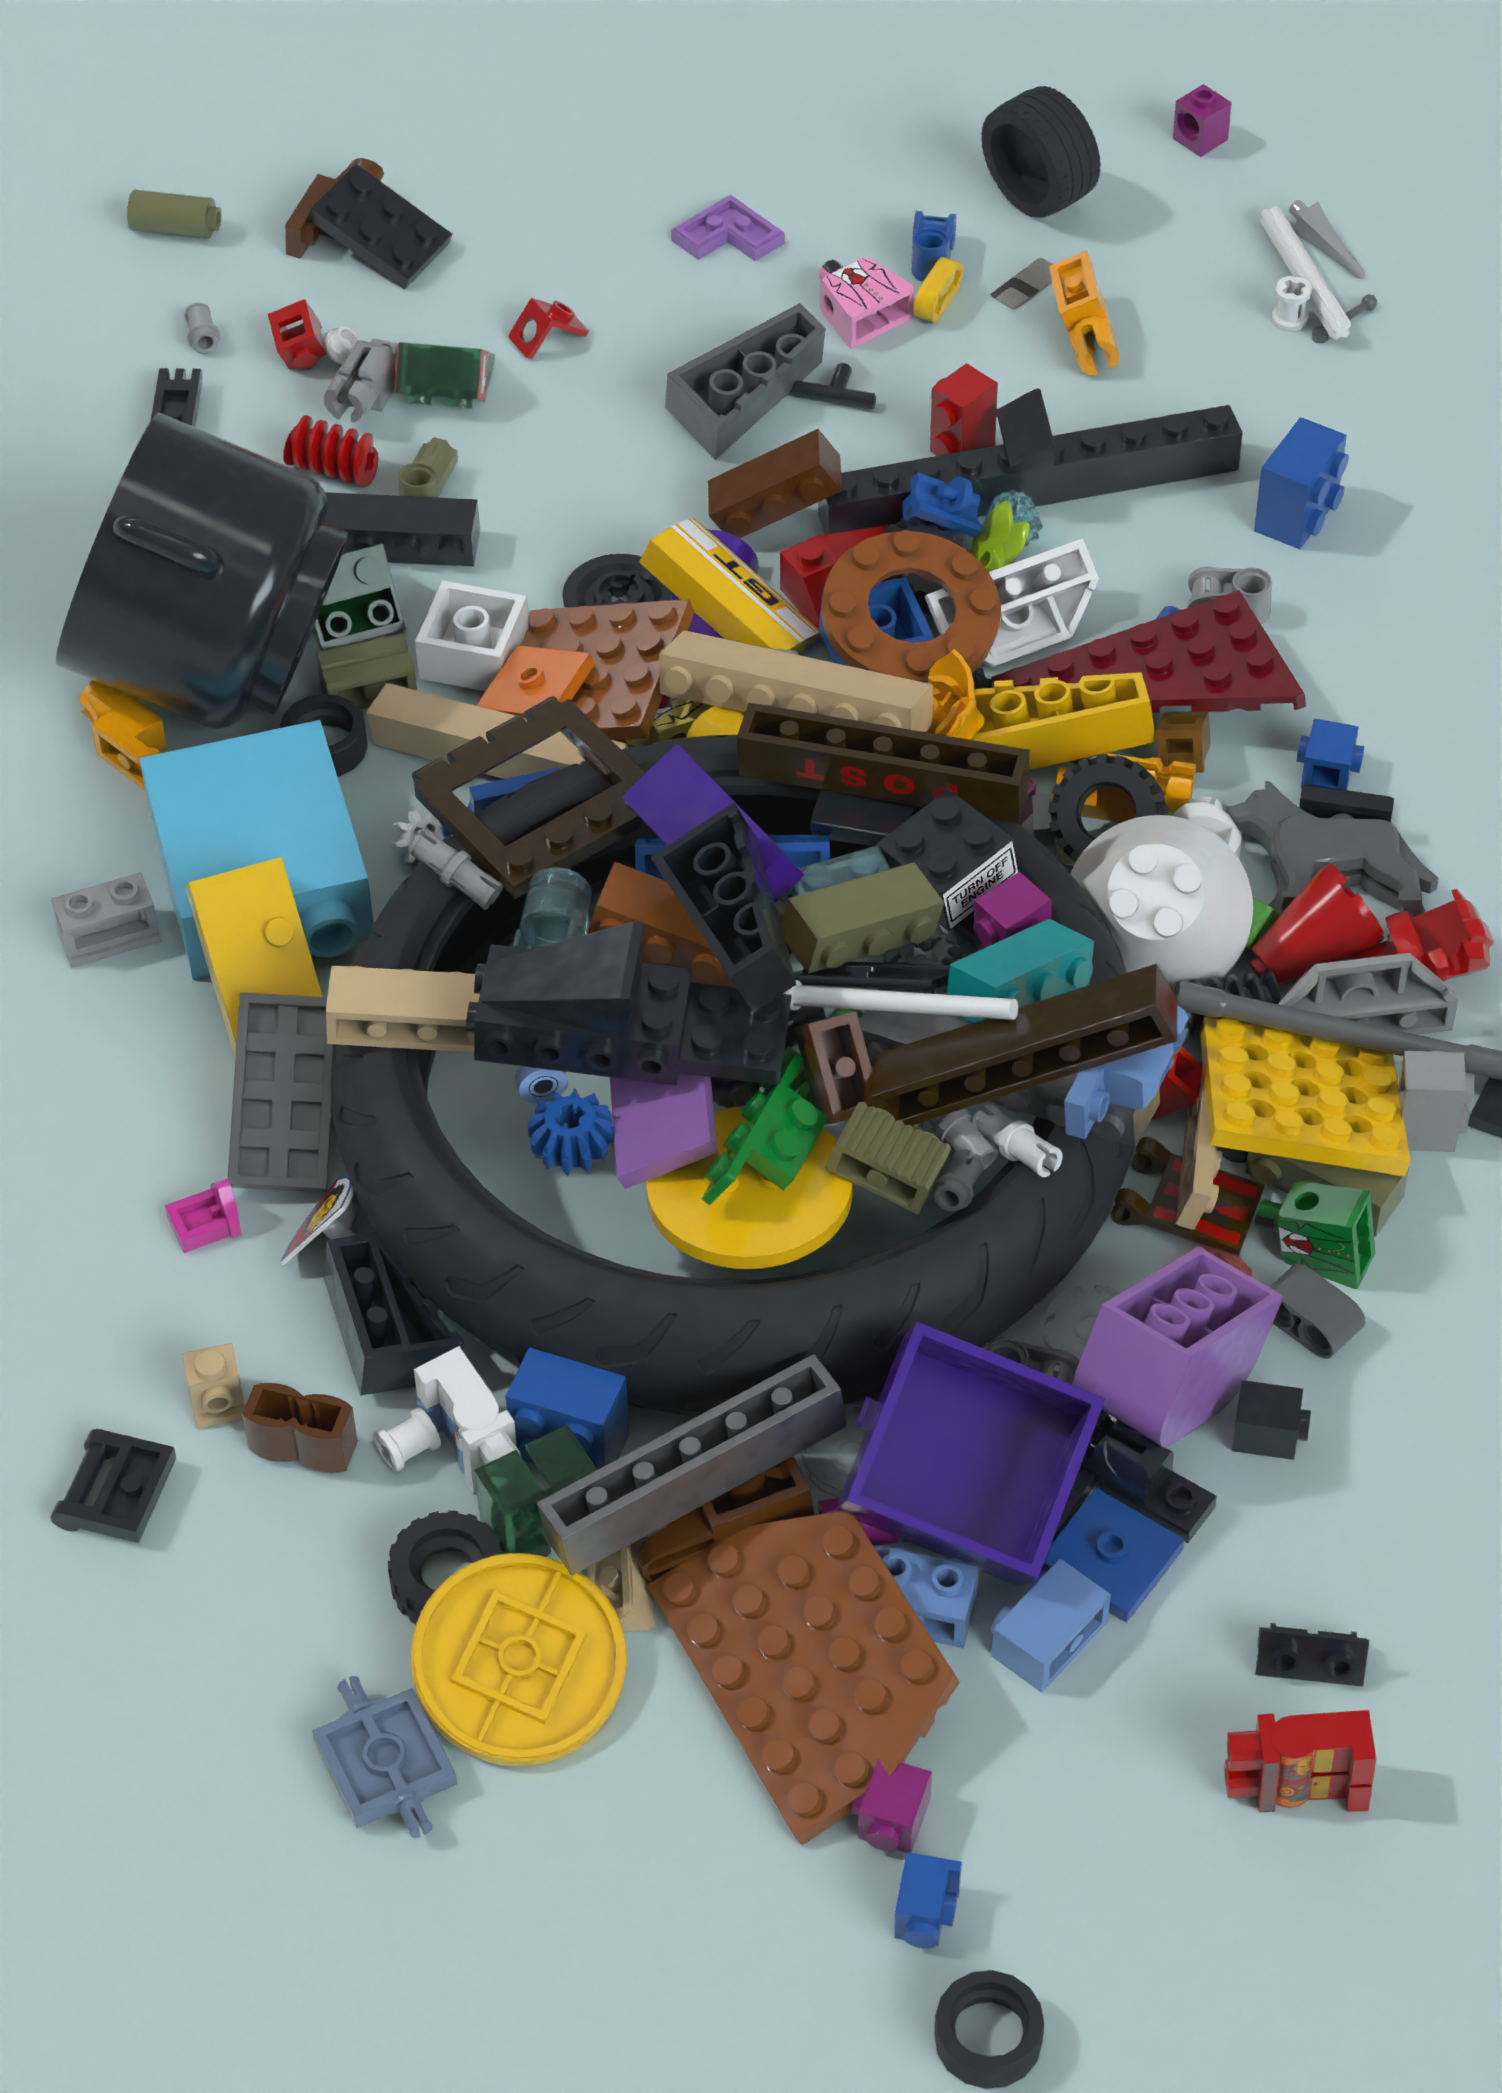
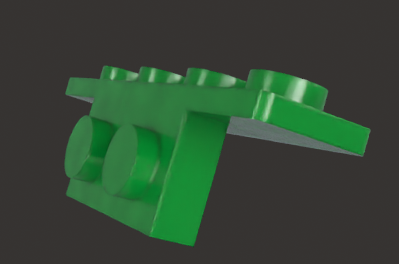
M797 1052L782 1065L780 1084L758 1083L764 1089L763 1092L758 1091L742 1110L741 1116L746 1119V1122L743 1123L741 1121L724 1141L723 1147L729 1150L727 1155L722 1153L705 1174V1178L710 1181V1184L701 1199L708 1205H711L730 1186L745 1162L782 1190L798 1174L828 1117L788 1087L804 1060Z

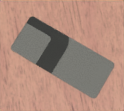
M1038 258L992 292L991 297L1012 309L1017 308L1052 282L1049 266L1052 263L1043 258Z

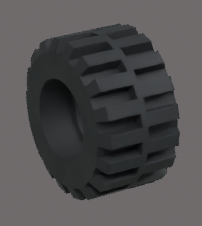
M1100 754L1096 755L1097 757L1093 759L1085 758L1078 761L1079 765L1072 770L1068 768L1062 774L1064 778L1059 785L1055 784L1052 791L1054 796L1052 803H1049L1048 813L1051 815V822L1049 823L1051 833L1054 834L1060 849L1069 858L1076 862L1089 844L1095 840L1085 830L1081 819V812L1086 799L1100 788L1116 787L1128 793L1135 804L1136 818L1151 815H1168V805L1165 802V794L1161 786L1142 765L1124 756Z

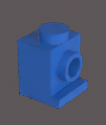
M906 1852L895 1909V1939L905 1940L908 1944L923 1949L939 1945L942 1925L953 1926L957 1898H959L961 1887L962 1861Z

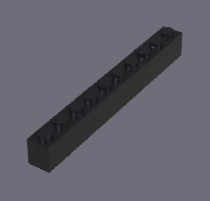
M1224 405L1054 435V468L1011 472L1005 447L1002 444L842 472V491L818 502V516L825 534L897 524L903 519L902 502L911 494L910 478L917 472L948 484L958 476L969 479L972 483L973 493L980 495L977 517L989 515L991 510L1003 501L1010 502L1012 511L1239 471L1243 432L1231 406Z

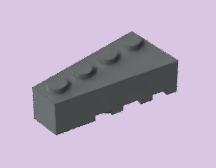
M799 303L667 373L665 408L716 460L792 391L793 385L797 380H804L822 363L826 328Z

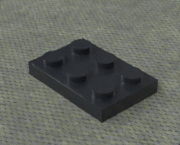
M355 164L310 209L307 218L404 290L445 249L453 235L358 164Z

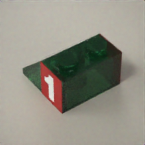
M398 342L395 393L406 395V403L431 405L432 398L448 399V407L472 409L473 401L485 402L495 363V354L478 348Z

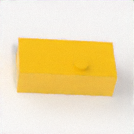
M282 857L188 882L185 886L234 1058H236L240 993L323 997Z

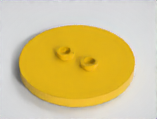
M745 1106L714 1111L718 1153L646 1181L649 1212L654 1224L665 1239L683 1253L697 1260L716 1266L736 1269H759L786 1264L812 1253L829 1241L844 1223L849 1213L853 1196V1182L825 1169L837 1139L823 1127L795 1179L784 1190L780 1189L745 1162L730 1186L711 1205H708L701 1199L710 1184V1181L705 1178V1174L722 1153L727 1155L729 1150L723 1147V1143L731 1131L741 1121L743 1123L746 1122V1119L741 1116Z
M526 1553L495 1555L473 1562L447 1578L428 1599L420 1613L412 1638L410 1655L411 1676L416 1696L427 1718L436 1730L451 1744L475 1758L494 1764L506 1766L539 1765L558 1760L581 1748L606 1724L618 1703L625 1680L627 1666L625 1636L620 1620L607 1597L598 1586L582 1573L578 1572L571 1576L562 1562L540 1555Z

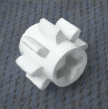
M418 810L409 811V824L404 822L393 824L399 835L398 841L393 842L391 848H400L405 853L403 858L404 864H410L416 859L408 853V848L416 837L413 835L414 831L428 828L440 840H443L442 830L435 823L437 819L431 813L424 820H421Z

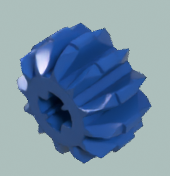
M574 1088L570 1096L562 1097L554 1091L551 1103L537 1101L535 1115L530 1116V1122H528V1136L531 1138L530 1147L536 1159H543V1164L546 1166L547 1171L562 1166L567 1177L573 1168L580 1167L589 1173L592 1161L605 1163L608 1149L613 1147L614 1142L612 1114L608 1106L599 1105V1100H597L595 1093L580 1098L576 1088Z

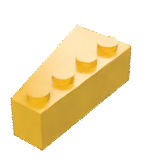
M1141 672L1082 676L1079 683L1069 684L1058 680V677L1040 678V685L1014 687L1013 680L994 681V688L974 689L976 706L984 716V724L973 735L971 740L1030 750L1029 770L1156 742L1151 704Z

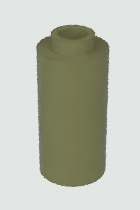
M136 189L131 192L129 197L127 221L131 230L211 238L213 231H218L221 225V208L216 207L213 198Z

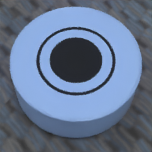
M520 1066L515 1074V1082L520 1097L532 1104H537V1101L550 1102L554 1091L562 1095L568 1086V1078L564 1071Z

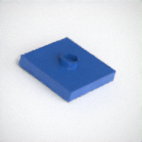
M1095 1488L1050 1545L1041 1571L1047 1573L1059 1559H1062L1111 1594L1109 1613L1127 1623L1183 1551L1185 1539L1100 1489Z

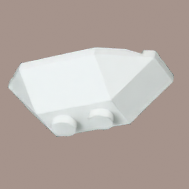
M1083 538L989 572L1000 597L1001 620L995 642L983 663L994 668L1070 640L1073 637L1090 596L1099 581V576ZM944 588L925 596L940 635L946 632L954 622L955 617L952 597L948 592L944 591Z

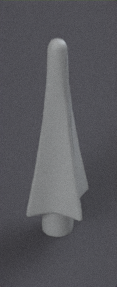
M1301 200L1293 202L1289 207V212L1297 220L1293 227L1295 233L1330 255L1356 277L1361 278L1364 275V270L1339 238L1319 202L1317 201L1309 208Z

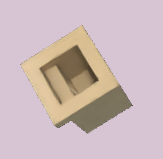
M228 1343L182 1353L196 1428L243 1420L242 1413L245 1405L233 1344Z

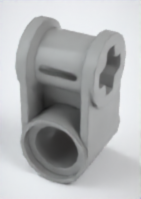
M1207 566L1200 567L1190 574L1188 586L1192 592V598L1189 600L1187 608L1239 590L1260 624L1265 623L1269 619L1271 614L1272 579L1266 571L1254 567L1237 569ZM1206 579H1210V590H1205Z

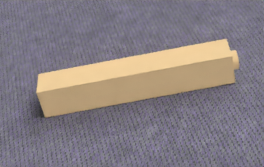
M386 683L366 711L373 745L430 760H436L441 757L449 765L447 753L478 736H481L488 742L486 738L487 731L515 716ZM558 732L484 774L507 779L557 767L561 769L575 763L581 764L584 759L578 754V748L561 732ZM612 740L620 749L628 748L627 744Z

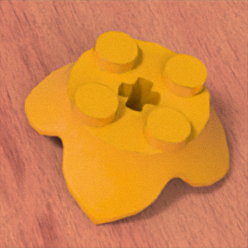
M954 649L936 661L930 669L928 684H933L932 726L928 729L927 733L971 740L973 735L982 728L984 716L976 706L971 669L964 658Z

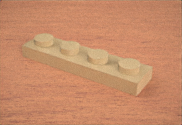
M1203 1064L1196 1104L1187 1107L1175 1222L1176 1225L1192 1230L1196 1228L1203 1212L1210 1214L1214 1209L1218 1198L1219 1185L1213 1184V1179L1218 1173L1222 1160V1151L1216 1150V1146L1210 1145Z

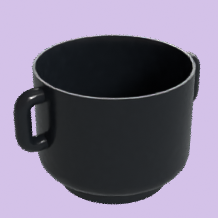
M159 412L151 420L136 446L98 530L62 629L57 648L56 665L205 727L215 729L230 727L243 717L249 706L275 715L322 609L341 560L349 533L325 523L328 510L326 493L319 482L309 475Z

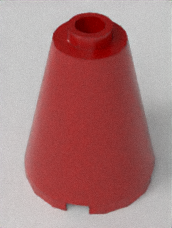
M1328 863L1319 870L1251 948L1255 958L1249 964L1260 980L1264 971L1271 970L1275 975L1278 987L1301 978L1315 964L1341 961L1376 946L1385 939L1382 935L1384 934L1383 929L1359 893L1355 895L1348 886L1342 887L1348 880L1333 864Z

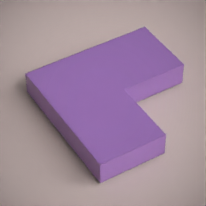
M732 195L727 196L671 229V241L697 260L729 242L749 258L756 261L785 243L782 230Z

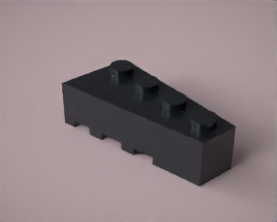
M734 802L650 857L754 1013L797 985L757 837Z

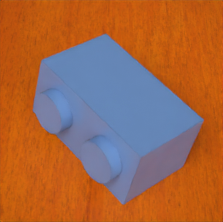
M1059 1559L1047 1573L1040 1571L1038 1579L1028 1583L1024 1597L1013 1608L1008 1605L996 1616L991 1626V1632L993 1633L991 1657L1042 1693L1106 1625L1109 1616L1111 1594L1065 1561Z

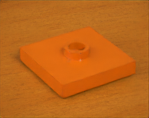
M517 645L476 706L515 716L520 715L525 718V710L551 696L556 697L561 703L568 699L572 700L595 663L590 653Z

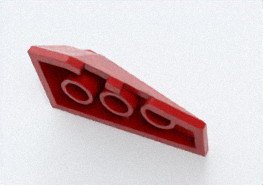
M927 520L923 521L925 525L929 523ZM889 525L818 535L780 551V590L797 610L819 629L822 594L834 564L850 548L865 539L882 534Z

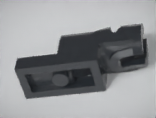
M1101 1410L1081 1462L1082 1466L1101 1476V1491L1184 1538L1186 1543L1190 1542L1216 1507V1495L1172 1471L1173 1451L1160 1446L1118 1419L1114 1422L1108 1413Z

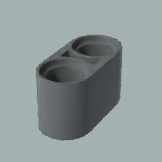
M1293 1265L1269 1286V1288L1284 1296L1273 1324L1320 1358H1331L1366 1324L1361 1308L1353 1299L1306 1265Z

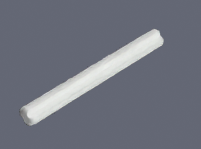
M1277 206L1271 209H1263L1260 221L1292 275L1305 278L1312 285V292L1308 301L1327 333L1335 340L1341 336L1346 338L1350 334L1349 327L1351 322L1284 213Z

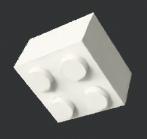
M442 580L415 640L419 679L486 691L514 648L520 645L529 627L527 596Z

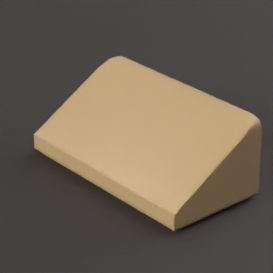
M647 1536L587 1568V1577L598 1586L613 1606L620 1620L623 1632L645 1631L655 1626L653 1595L647 1587L651 1582L644 1578L638 1563L640 1547Z

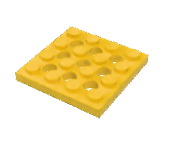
M1203 1018L1200 1029V1043L1211 1146L1406 1176L1410 1164V1155L1404 1118L1401 1116L1393 1054L1271 1027L1241 1023L1238 1020L1229 1018Z

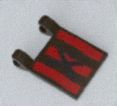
M1151 1137L1141 1138L1136 1146L1137 1153L1132 1161L1133 1169L1143 1174L1163 1173V1176L1151 1204L1134 1190L1129 1188L1120 1189L1111 1211L1113 1222L1126 1226L1144 1224L1239 1257L1265 1185L1219 1169L1216 1177L1213 1179V1184L1219 1185V1193L1210 1214L1203 1212L1194 1230L1176 1225L1182 1157L1171 1153L1160 1142Z

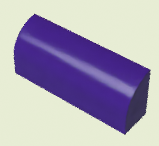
M678 744L668 751L622 796L625 802L667 846L734 802ZM736 804L757 837L775 903L804 874Z

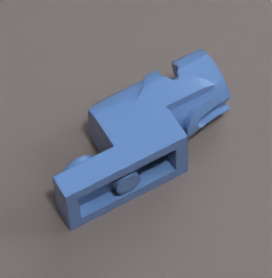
M1177 1005L1176 1042L1078 1073L1064 1100L1066 1134L1086 1139L1094 1122H1101L1105 1117L1109 1103L1142 1110L1155 1097L1167 1072L1173 1066L1174 1058L1172 1056L1179 1052L1189 1030L1184 1028L1189 1019L1184 1009Z

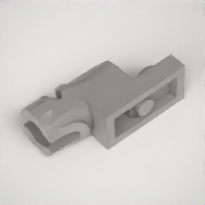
M375 338L371 342L357 341L324 394V404L335 418L340 420L349 407H355L350 416L351 423L357 422L369 410L383 411L395 390L398 343ZM406 346L405 371L412 361L411 346Z

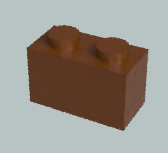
M856 1011L793 1027L800 1054L804 1058L802 1062L814 1106L828 1117L825 1125L849 1120L859 1102H865L868 1107L874 1106L878 1108L870 1096L872 1068Z

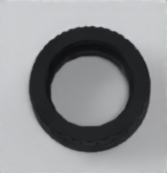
M1046 86L1029 89L999 105L985 118L981 132L985 162L1002 194L1022 213L1035 218H1043L1058 213L1082 199L1094 189L1099 181L1101 163L1093 131L1081 111L1060 91Z

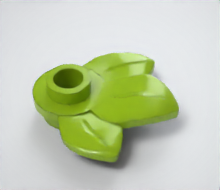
M1003 501L994 507L987 516L982 532L973 537V556L982 563L988 572L1015 563L1016 557L1021 553L1026 543L1030 524L1020 522L1014 525L1010 502Z

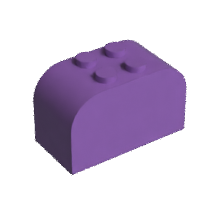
M1197 1246L1101 1305L1076 1369L1073 1386L1105 1398L1101 1410L1164 1448L1169 1447L1222 1411L1240 1390L1241 1380H1247L1256 1364L1284 1296Z

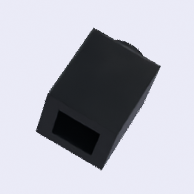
M1241 1380L1232 1451L1294 1460L1297 1440L1307 1441L1311 1410L1301 1409L1303 1388Z

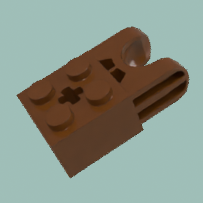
M794 1456L672 1521L661 1531L647 1537L642 1542L638 1555V1563L644 1578L653 1582L682 1562L710 1548L708 1545L713 1542L717 1544L750 1525L813 1516L814 1509L810 1488Z

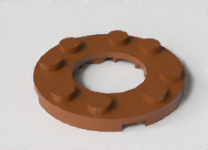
M903 530L865 539L850 548L839 558L831 569L825 583L821 614L824 631L831 646L848 666L928 683V676L932 666L936 661L954 649L964 658L971 672H974L985 661L997 637L1001 620V603L997 587L989 572L966 549L933 534ZM909 573L919 575L925 581L941 584L944 587V591L948 592L952 597L955 608L954 622L945 633L930 641L912 643L893 638L877 626L871 618L868 607L869 595L881 581L893 575L903 574L908 576Z

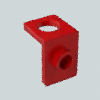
M531 297L509 332L508 337L525 357L532 359L552 327L584 337L587 336L589 330L579 321L574 311L567 305L559 301H554L553 304ZM534 320L536 323V334L530 342L526 343L523 337L524 328L529 321Z

